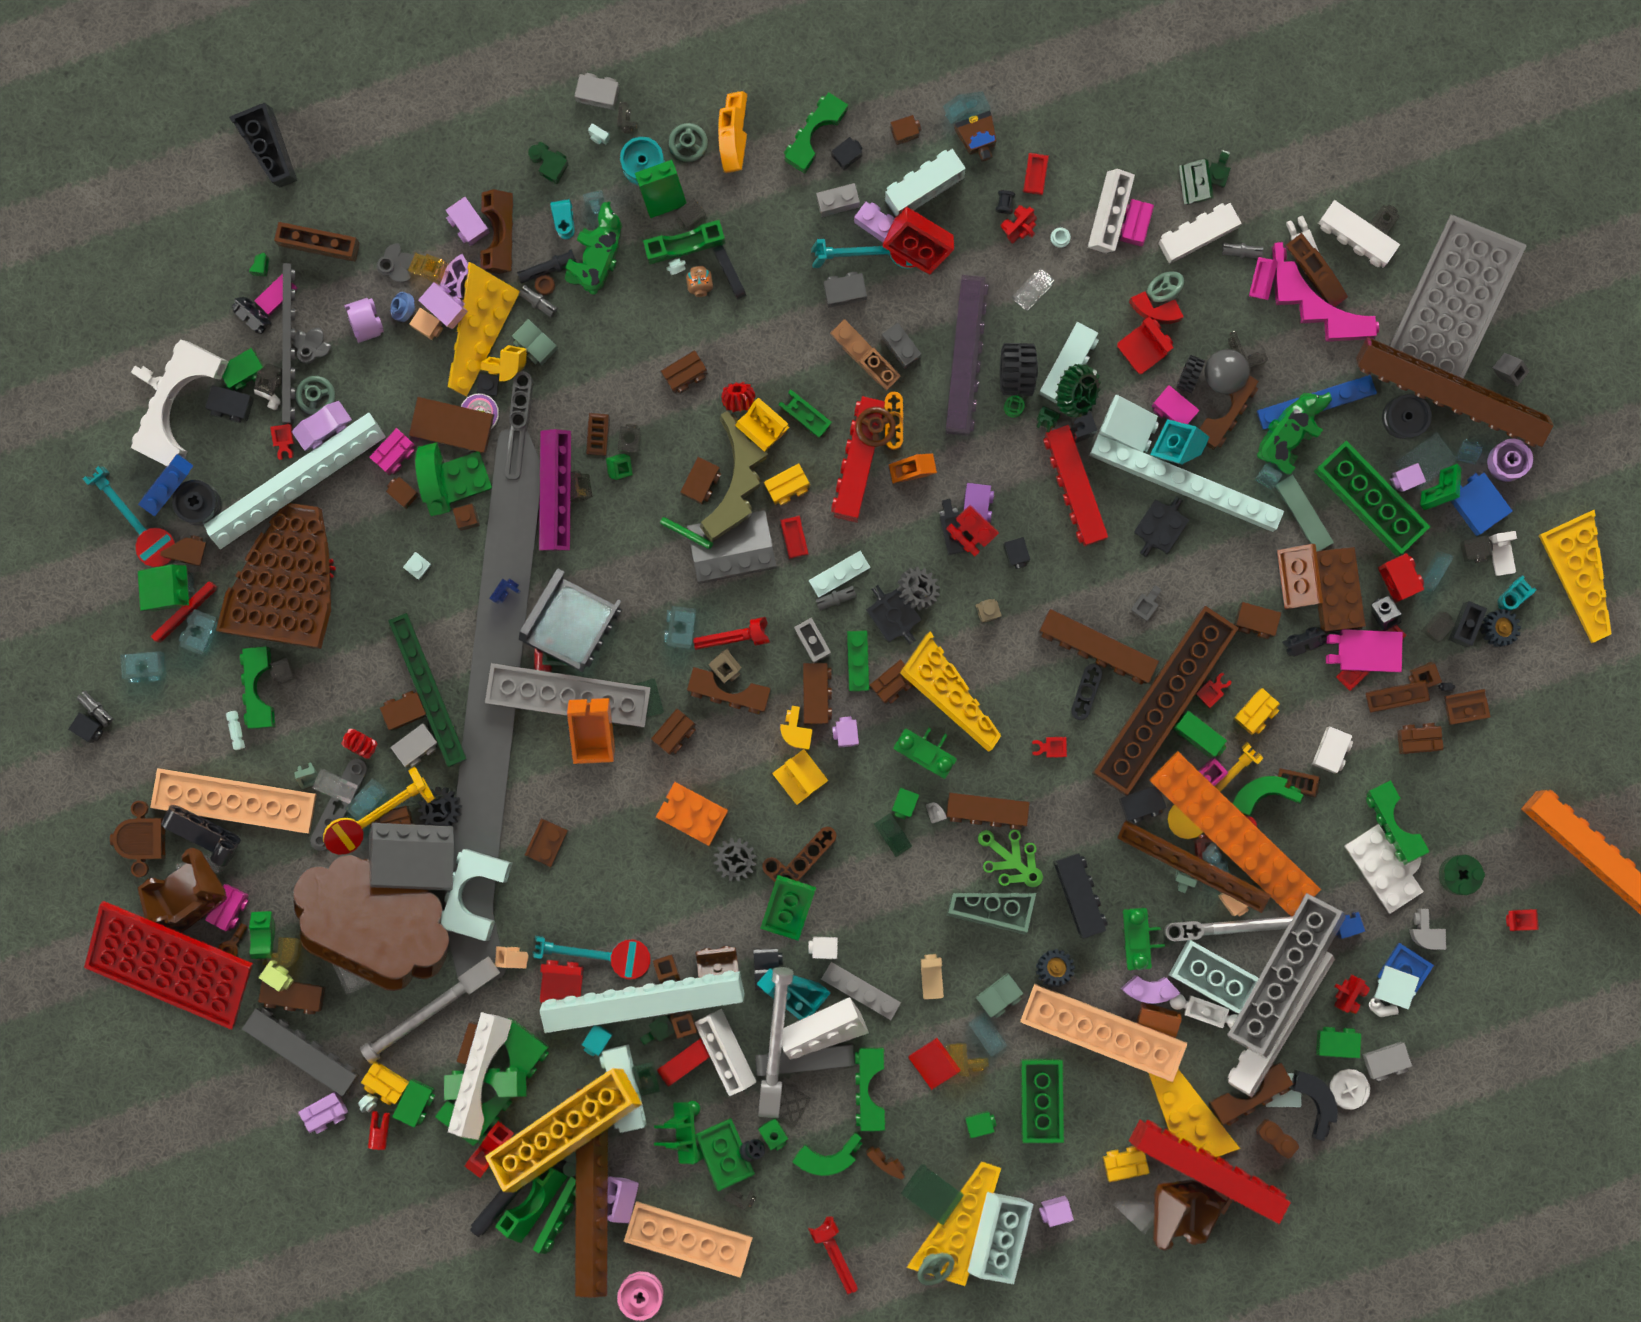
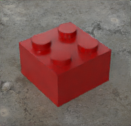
M1407 553L1377 567L1394 603L1425 590L1423 587L1425 585L1424 580L1420 574L1417 575L1414 569L1416 564Z

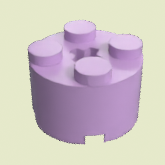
M364 298L344 305L358 343L381 335L383 326L380 318H375L374 316L377 313L372 298Z
M1507 439L1499 443L1490 451L1487 459L1491 475L1504 482L1515 481L1524 476L1533 464L1531 449L1519 439ZM1508 457L1510 460H1513L1512 464L1507 460Z

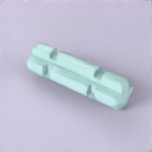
M227 712L226 717L227 721H229L230 736L234 741L232 742L233 749H243L245 744L244 740L241 739L243 735L240 722L237 720L239 719L238 712Z

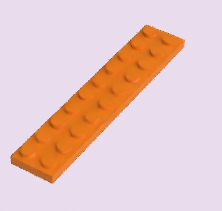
M1178 751L1150 779L1174 805L1266 893L1270 894L1271 898L1290 916L1295 915L1306 893L1315 897L1321 891L1298 866Z

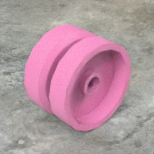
M638 1271L630 1274L623 1281L618 1291L617 1302L620 1310L626 1317L644 1321L653 1317L658 1312L663 1301L664 1290L661 1282L655 1275ZM642 1292L644 1298H639L638 1293Z

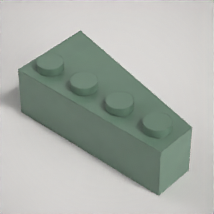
M953 893L947 916L1025 935L1028 932L1036 893Z

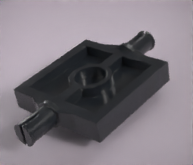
M1176 496L1170 506L1156 499L1154 500L1134 531L1146 543L1140 554H1144L1147 557L1152 548L1160 549L1166 554L1169 553L1189 522V519L1177 511L1183 502L1181 498L1179 500V497Z
M879 585L872 588L871 590L878 599L866 611L889 643L900 636H904L909 645L912 644V641L913 643L917 641L910 630L921 621V618L915 609L911 608L910 603L905 604V598L899 597L902 591L895 589L891 593L884 594Z

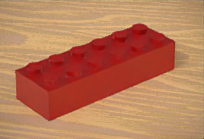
M862 396L861 401L856 403L854 416L858 418L864 410L871 407L885 409V401ZM872 413L865 418L870 420L872 417H879L882 419L883 415ZM852 420L850 428L852 440H847L845 454L848 457L842 461L840 473L843 474V478H838L836 493L839 494L838 498L834 497L831 512H834L835 518L857 523L875 447L866 445L859 439L856 433V421ZM862 423L863 434L868 439L873 440V433L869 431L868 426ZM874 423L872 425L873 429H878L880 427L877 423Z

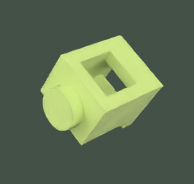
M275 960L270 961L259 978L277 991L287 990L293 982L292 977L288 975L289 971L281 965L276 967L278 962Z

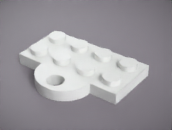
M1379 824L1345 845L1350 856L1389 914L1423 893V890L1413 877V874L1421 864V858L1407 865L1399 862L1395 855L1396 849L1394 845L1388 842Z

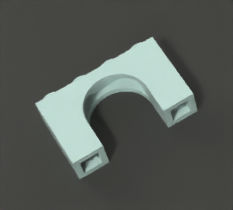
M463 849L462 852H459L456 859L458 867L456 872H453V888L447 891L444 902L447 904L445 910H442L441 925L447 930L483 941H489L495 921L469 912L464 906L462 892L466 883L476 876L486 877L502 883L507 882L512 863L472 850Z

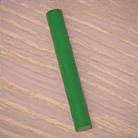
M665 517L660 521L661 525L707 549H711L713 546V542Z

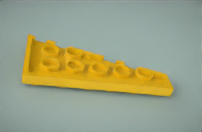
M468 262L467 280H465L463 300L465 303L463 307L468 312L458 322V336L454 345L455 353L448 381L449 388L466 397L481 370V362L487 358L520 292L471 262Z
M1595 510L1539 535L1591 643L1611 635L1609 612L1605 599L1606 590H1604L1603 584L1604 575L1601 553L1597 540L1598 532L1595 526Z
M930 631L918 645L900 674L989 752L994 748L1001 735L990 718L982 713L978 707L980 704L977 699H973L969 694V687L954 665L948 663L943 655V649L941 646L938 647L932 639L934 636Z
M1179 1069L1173 1082L1149 1073L1168 1130L1175 1133L1180 1138V1141L1182 1138H1185L1198 1147L1197 1150L1200 1147L1204 1148L1215 1157L1240 1149Z
M981 1161L909 1262L907 1268L918 1271L924 1258L928 1255L947 1253L954 1259V1268L945 1280L963 1286L966 1285L969 1276L968 1268L987 1192L994 1193L1001 1167ZM948 1262L942 1267L941 1274L947 1269Z

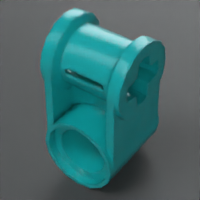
M571 200L551 202L552 216L558 235L563 239L572 238L575 233L573 211L571 210ZM564 225H567V231L562 230L564 228Z
M1522 575L1498 598V607L1501 610L1511 611L1528 599L1537 589L1535 587L1532 588ZM1506 597L1512 600V606H1508L1505 603Z

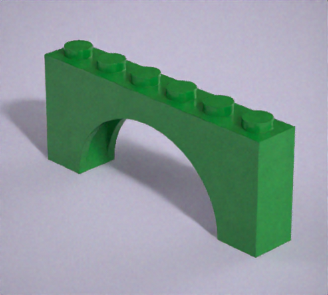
M509 1018L512 1022L504 1044L509 1053L510 1068H518V1071L526 1072V1077L530 1079L537 1070L534 1067L537 1062H543L548 1056L549 1052L546 1050L549 1046L515 1020ZM497 1094L491 1100L482 1103L481 1108L484 1122L479 1140L462 1138L472 1146H475L477 1143L481 1145L487 1136V1133H485L490 1126L493 1128L500 1120L498 1117L499 1113L502 1110L506 1111L512 1104L511 1097H498ZM447 1100L435 1116L447 1127L450 1125L456 1104L452 1100Z

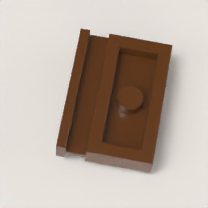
M1485 689L1444 696L1449 725L1490 718Z
M541 818L525 855L552 867L568 830Z

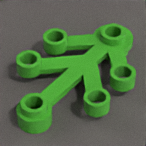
M985 830L978 835V841L982 846H990L1006 860L1003 862H984L983 870L985 872L991 873L994 870L1016 868L1022 873L1012 876L1001 874L998 878L1001 885L1007 886L1009 883L1024 882L1029 887H1037L1041 884L1043 875L1036 868L1035 864L1036 846L1033 843H1027L1024 846V852L1027 854V868L1021 863L1019 846L1021 834L1018 830H1012L1008 834L1011 840L1012 854L994 840L992 832ZM1012 832H1016L1018 834V838L1016 840H1013L1011 838ZM985 834L990 836L989 842L983 841L982 838ZM1028 845L1034 847L1033 852H1027L1026 848ZM991 863L993 865L992 870H986L985 865ZM1031 873L1036 874L1037 878L1035 881L1029 879ZM1002 876L1008 877L1007 883L1003 884L1001 882Z

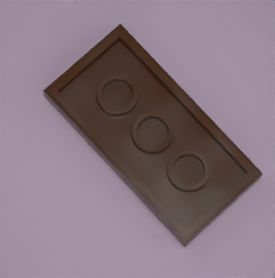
M417 397L409 436L486 453L494 414Z

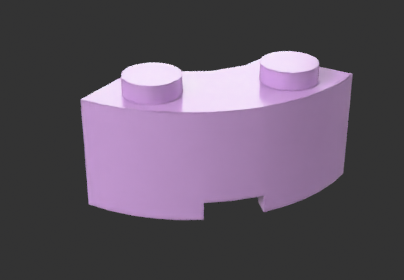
M463 254L450 262L445 269L441 284L443 283L451 290L449 294L453 298L457 296L462 301L464 300L465 280H467L468 263Z
M336 401L325 405L314 415L302 420L293 429L292 433L305 451L311 448L316 449L332 435L344 430L352 419L341 403Z
M1135 975L1121 988L1128 996L1145 1003H1162L1180 994L1166 977L1158 981L1148 982Z

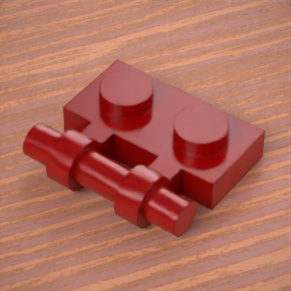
M971 504L956 518L961 524L959 527L956 528L951 523L946 528L951 533L950 536L954 540L957 539L964 546L963 549L967 553L970 552L974 557L980 552L975 547L978 542L985 547L999 534ZM967 530L973 538L968 540L962 533Z

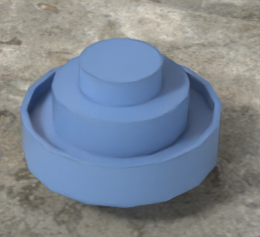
M400 292L394 297L390 308L391 316L394 320L404 322L413 315L415 306L412 295Z

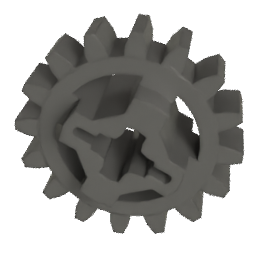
M916 567L914 569L909 568L900 576L901 579L897 583L901 586L897 590L902 591L899 597L906 599L905 604L911 603L912 609L917 606L918 610H921L923 608L928 609L937 601L936 598L940 594L936 591L940 589V586L935 585L938 581L937 579L931 578L933 573L926 574L925 568L920 571L919 567Z
M730 838L729 844L723 841L724 847H717L720 852L719 854H714V856L718 858V861L713 862V864L719 865V868L716 870L717 872L723 871L722 878L728 875L729 881H732L733 877L740 881V876L743 875L744 878H748L746 873L754 872L750 867L751 865L756 866L757 863L752 862V859L756 858L757 855L751 854L754 850L753 847L747 848L749 842L746 841L744 844H741V838H739L736 843L733 838ZM734 846L731 853L724 854L727 848ZM741 848L747 852L749 859L742 856ZM735 854H738V858L745 862L736 863V866L732 865L733 862L730 859H726V857H734ZM722 860L726 861L730 866L729 872L723 867ZM741 865L747 866L742 872L736 873L737 868Z

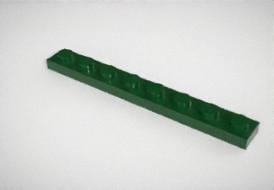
M405 613L388 620L447 766L452 767L466 761L467 757L409 615Z

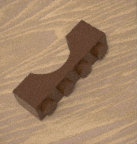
M496 189L482 192L481 212L489 218L493 226L494 236L491 245L481 251L480 268L486 272L502 274L512 270L513 193Z
M1249 375L1248 381L1242 389L1229 394L1231 408L1226 416L1219 419H1205L1199 429L1210 437L1206 446L1212 450L1217 446L1221 448L1226 440V437H1224L1226 431H1232L1237 423L1234 420L1237 414H1243L1248 406L1245 403L1248 397L1253 398L1259 389L1256 387L1259 382L1258 380Z
M693 667L687 691L691 692L690 696L702 699V696L710 697V702L721 704L722 701L730 703L729 707L740 710L741 706L749 708L748 712L760 715V712L765 713L771 688L751 683L746 690L740 693H726L716 685L713 672Z
M673 954L653 960L660 984L669 980L674 982L682 981ZM691 1010L670 1013L677 1039L698 1031Z
M1277 1063L1270 1067L1262 1080L1259 1091L1253 1097L1237 1099L1226 1092L1210 1101L1209 1104L1220 1123L1223 1125L1226 1123L1229 1126L1238 1121L1237 1117L1244 1113L1246 1116L1256 1110L1255 1106L1260 1103L1264 1106L1273 1101L1272 1097L1279 1093L1281 1096L1291 1090L1290 1086L1294 1084L1282 1063Z

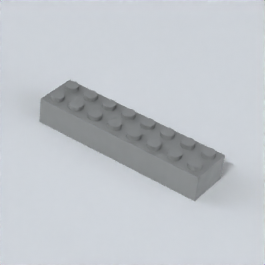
M1306 893L1227 1034L1231 1040L1266 1059L1268 1058L1346 918L1342 911Z

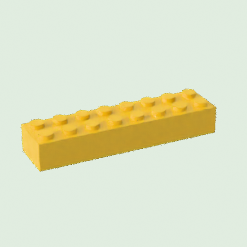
M612 1068L485 1157L502 1191L516 1192L641 1106L642 1103L624 1069Z

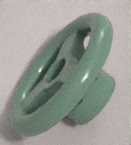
M691 123L677 126L669 137L671 153L674 157L684 162L698 160L704 155L708 146V139L703 129ZM686 129V132H683L680 136V143L675 145L674 141L677 134ZM692 130L700 135L702 139L701 147L696 144ZM690 139L691 143L686 144L684 143L685 140ZM684 148H691L697 153L692 156H684L678 151Z
M1175 271L1160 274L1149 284L1147 289L1148 297L1154 302L1174 300L1184 286V277ZM1171 277L1178 279L1177 286L1170 283ZM1163 280L1160 287L1154 290L1155 286Z
M310 376L298 385L295 395L296 402L302 411L314 415L323 408L316 409L317 401L322 396L329 395L325 405L333 403L335 391L327 379L321 376ZM311 382H320L324 384L327 388L320 390L317 386H309L308 384ZM303 389L305 390L306 398L310 401L309 407L302 401L301 394ZM313 392H317V396L315 398H312Z
M947 1253L930 1254L925 1257L917 1274L919 1282L930 1286L945 1280L953 1271V1257ZM948 1262L947 1269L941 1274L942 1267ZM931 1273L935 1278L925 1279L924 1274Z

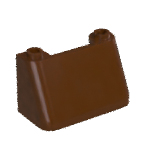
M196 848L187 849L182 854V861L186 864L166 879L149 878L138 887L144 918L182 933L227 900L226 890L202 852Z
M1194 1180L1158 1184L1154 1199L1153 1240L1156 1242L1155 1245L1162 1250L1172 1249L1174 1245L1172 1242L1173 1238L1179 1236L1186 1237V1241L1193 1245L1206 1243L1226 1200Z

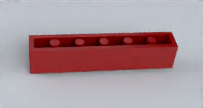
M1069 425L1051 430L1049 433L1046 432V438L1043 439L1046 450L1050 449L1051 451L1050 463L1052 468H1056L1059 475L1056 476L1059 487L1064 488L1065 494H1063L1065 505H1069L1072 513H1069L1072 524L1077 525L1078 532H1076L1078 542L1083 543L1085 547L1106 540L1108 534Z

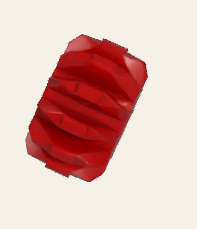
M744 382L728 384V387L723 388L721 396L723 406H725L726 410H732L733 413L736 411L741 412L742 410L748 411L755 401V392L751 385Z
M349 729L341 743L346 749L366 759H369L374 754L377 746L375 740L355 729Z

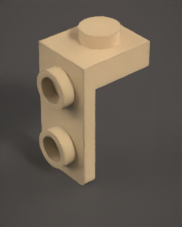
M937 954L925 955V959H920L923 998H943L942 960L940 957L937 958Z

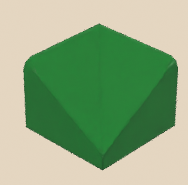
M265 253L256 255L249 273L255 276L266 277L268 275L269 257Z
M619 454L606 458L609 478L618 480L633 475L630 456Z

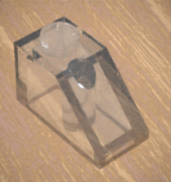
M325 769L320 770L313 785V789L348 804L351 803L358 787L355 783Z
M1126 1200L1113 1203L1144 1234L1153 1226L1154 1203L1152 1201L1147 1203L1145 1200Z

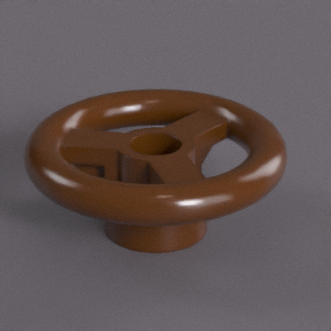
M868 408L857 418L856 433L859 439L866 445L873 447L883 446L895 434V420L891 413L883 408ZM872 413H880L885 416L883 419L872 417L870 420L865 417ZM862 423L868 426L869 431L873 433V440L868 439L863 434ZM874 423H877L880 427L878 429H873L872 425ZM889 423L890 429L887 436L879 440V433L883 430L884 425Z

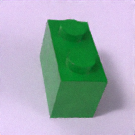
M250 348L229 360L222 378L230 390L240 391L247 386L246 383L251 380L257 381L264 376L263 373L267 371L256 352Z
M1323 1027V1030H1317V1055L1360 1058L1361 1034L1355 1033V1029L1343 1028V1032L1335 1031V1027Z
M411 1079L392 1117L412 1127H416L418 1124L421 1125L426 1117V1113H424L426 1106H431L435 1098L433 1094L435 1089L415 1079Z

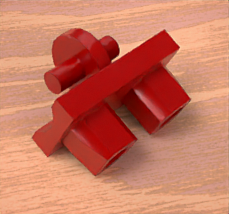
M1019 205L1014 211V216L1018 219L1014 223L1006 219L1001 224L1002 230L1006 233L1008 240L1012 244L1019 237L1024 239L1028 235L1033 238L1035 235L1032 230L1036 226L1034 222L1037 220L1034 210L1031 207L1026 209Z
M1351 974L1349 980L1345 979L1342 986L1335 984L1334 987L1339 991L1335 996L1338 999L1334 1006L1344 1012L1356 1014L1360 1008V1004L1355 1002L1357 996L1365 997L1370 990L1365 984L1366 981Z

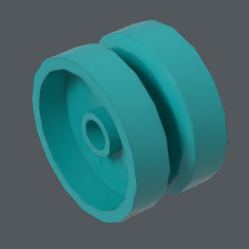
M648 137L631 139L624 145L620 155L624 175L635 185H638L635 176L636 172L665 162L661 147L656 141Z

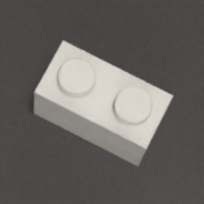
M1327 727L1312 765L1332 773H1338V770L1342 771L1346 761L1343 759L1344 755L1350 751L1353 741H1351L1352 735L1332 727Z
M813 937V941H809V954H813V958L837 959V937Z

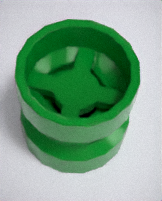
M1010 396L1004 405L1005 414L1011 418L1019 417L1025 407L1023 399L1019 396Z

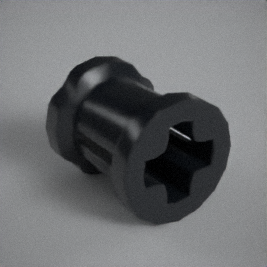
M999 190V202L995 211L1003 214H1012V201L1016 194L1008 190Z

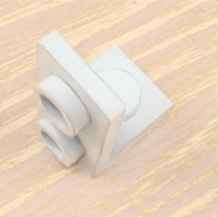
M1516 531L1498 533L1489 537L1496 576L1516 572L1510 542L1517 539Z

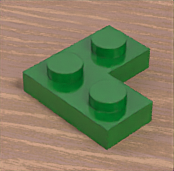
M1458 464L1440 470L1439 485L1421 491L1420 506L1424 511L1460 497L1462 468Z

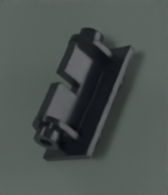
M239 297L234 299L236 302L231 307L233 312L243 321L250 317L246 324L256 333L262 334L266 330L264 326L272 324L268 319V315L254 307L253 301L249 298Z
M1310 627L1305 633L1291 635L1282 643L1288 648L1286 649L1288 656L1295 657L1306 652L1304 646L1306 644L1309 650L1322 646L1326 642L1325 632L1320 627Z

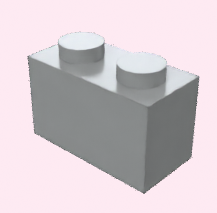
M591 73L580 74L575 92L576 102L615 110L620 88L619 83L609 77L601 79Z
M855 183L816 193L821 217L859 208L860 206Z
M812 618L794 627L813 663H817L831 655Z
M422 723L390 748L404 767L411 766L413 768L421 762L420 758L423 755L427 754L429 756L438 749L436 747L438 742L426 724Z
M1403 1042L1362 1054L1370 1078L1377 1081L1387 1079L1388 1074L1394 1072L1396 1075L1408 1071L1407 1068L1412 1067Z

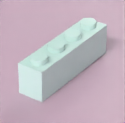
M1079 322L1076 323L1039 395L1057 404L1058 401L1055 400L1057 393L1055 391L1058 389L1057 384L1060 382V376L1064 375V370H1068L1069 366H1074V364L1086 365L1090 358L1086 356L1090 349L1094 350L1099 341L1096 339L1098 332Z

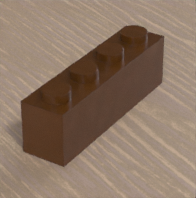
M278 222L274 239L280 247L356 262L360 242L356 237Z
M949 793L946 817H950L951 822L962 823V819L970 820V824L982 825V821L990 822V826L1002 827V824H1009L1010 829L1022 830V826H1027L1030 802Z

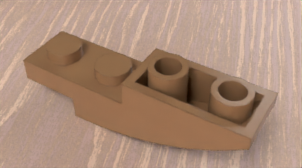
M845 319L830 332L842 348L884 389L888 390L901 377Z

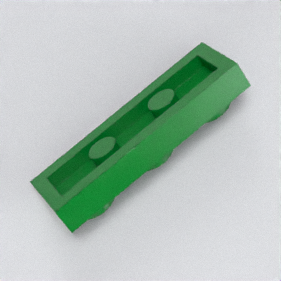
M847 631L849 691H869L867 631Z

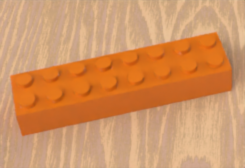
M1551 790L1536 791L1521 810L1641 915V873L1635 868L1636 864L1628 858L1624 859L1617 847L1612 844L1608 845L1604 841L1605 837L1598 831L1594 832L1589 828L1590 824L1585 819L1574 815L1575 811L1569 805H1563L1558 800L1559 796Z

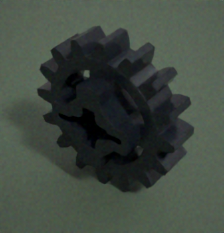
M435 787V791L430 789L434 797L438 795L444 796L439 800L434 799L429 803L426 800L418 802L422 805L418 812L423 813L420 820L426 819L424 825L452 826L451 822H458L455 817L461 816L458 809L462 808V805H457L460 797L454 798L455 791L448 793L449 788L447 787L443 789ZM438 805H442V806L440 807V809L442 810V812H438V811H439V807H437ZM440 817L446 819L445 821H442V822H437V821H436V820H438Z

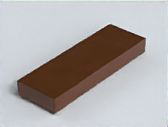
M1426 680L1366 692L1370 713L1430 701Z

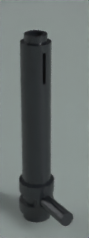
M523 1187L516 1192H503L501 1189L471 1224L470 1231L477 1237L484 1235Z

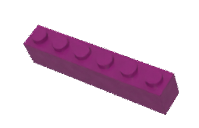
M552 429L540 431L539 550L543 551L570 550L571 431Z

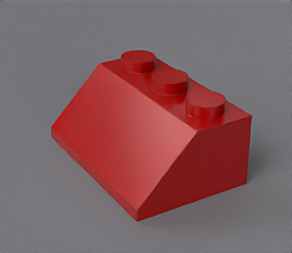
M906 206L894 219L883 242V247L930 275L954 250V235Z

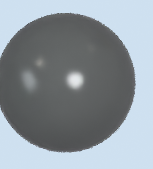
M1224 349L1217 351L1208 359L1205 365V379L1208 385L1218 393H1235L1242 389L1248 381L1250 374L1249 364L1246 358L1235 350Z

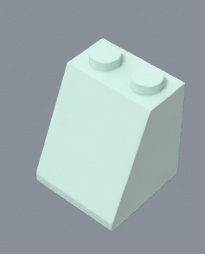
M1115 395L1098 435L1138 451L1147 452L1151 441L1148 440L1150 434H1155L1159 425L1156 422L1158 416L1119 395Z

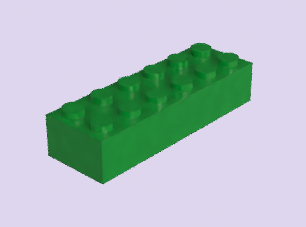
M1347 440L1314 470L1318 477L1396 557L1403 554L1430 528L1421 516Z

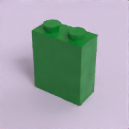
M672 160L635 173L650 218L687 205Z
M171 564L138 571L140 611H160L189 605L186 565Z
M1189 711L1183 713L1172 728L1173 731L1209 758L1220 756L1226 749L1224 744L1227 740Z

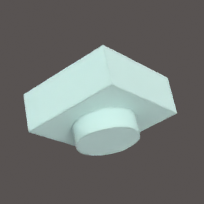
M591 124L588 129L589 135H591L590 139L597 144L602 142L606 145L610 140L609 133Z
M415 552L403 568L420 580L431 564Z

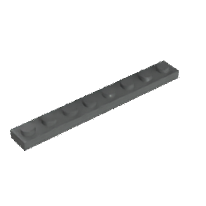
M283 263V424H291V419H295V408L291 407V400H295V388H291V380H295V368H291V360H295V348H291V340H295V328H291V321H295V309H291V301H295V289H291V281H295V269H291V263Z

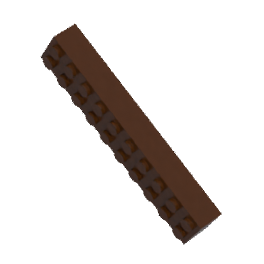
M1368 336L1356 357L1361 372L1371 375V373L1376 374L1378 379L1386 383L1392 381L1397 384L1398 388L1404 391L1410 389L1420 398H1431L1433 403L1441 407L1447 405L1452 408L1453 412L1459 415L1465 413L1475 422H1486L1490 428L1496 431L1502 429L1507 432L1508 436L1514 439L1520 437L1530 446L1536 447L1538 445L1543 447L1554 426L1549 415Z
M1207 606L1200 610L1092 774L1123 795L1129 794L1239 629L1237 626Z

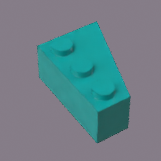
M769 968L757 985L774 999L776 983L772 981L773 969ZM793 975L792 983L788 985L785 1009L799 1020L813 1015L830 995V992L818 982Z

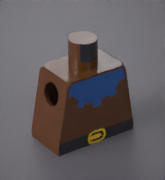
M990 110L955 123L954 129L969 155L978 152L982 162L993 158L989 148L996 146V136Z

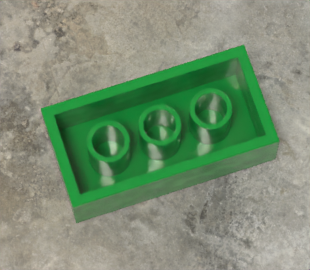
M1020 1059L1021 1141L1023 1143H1064L1063 1060Z

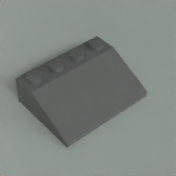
M765 510L753 512L750 518L713 541L711 549H707L690 540L699 584L777 568ZM701 523L687 526L688 530L709 540L700 528Z
M372 823L369 834L370 887L452 890L454 859L453 826Z

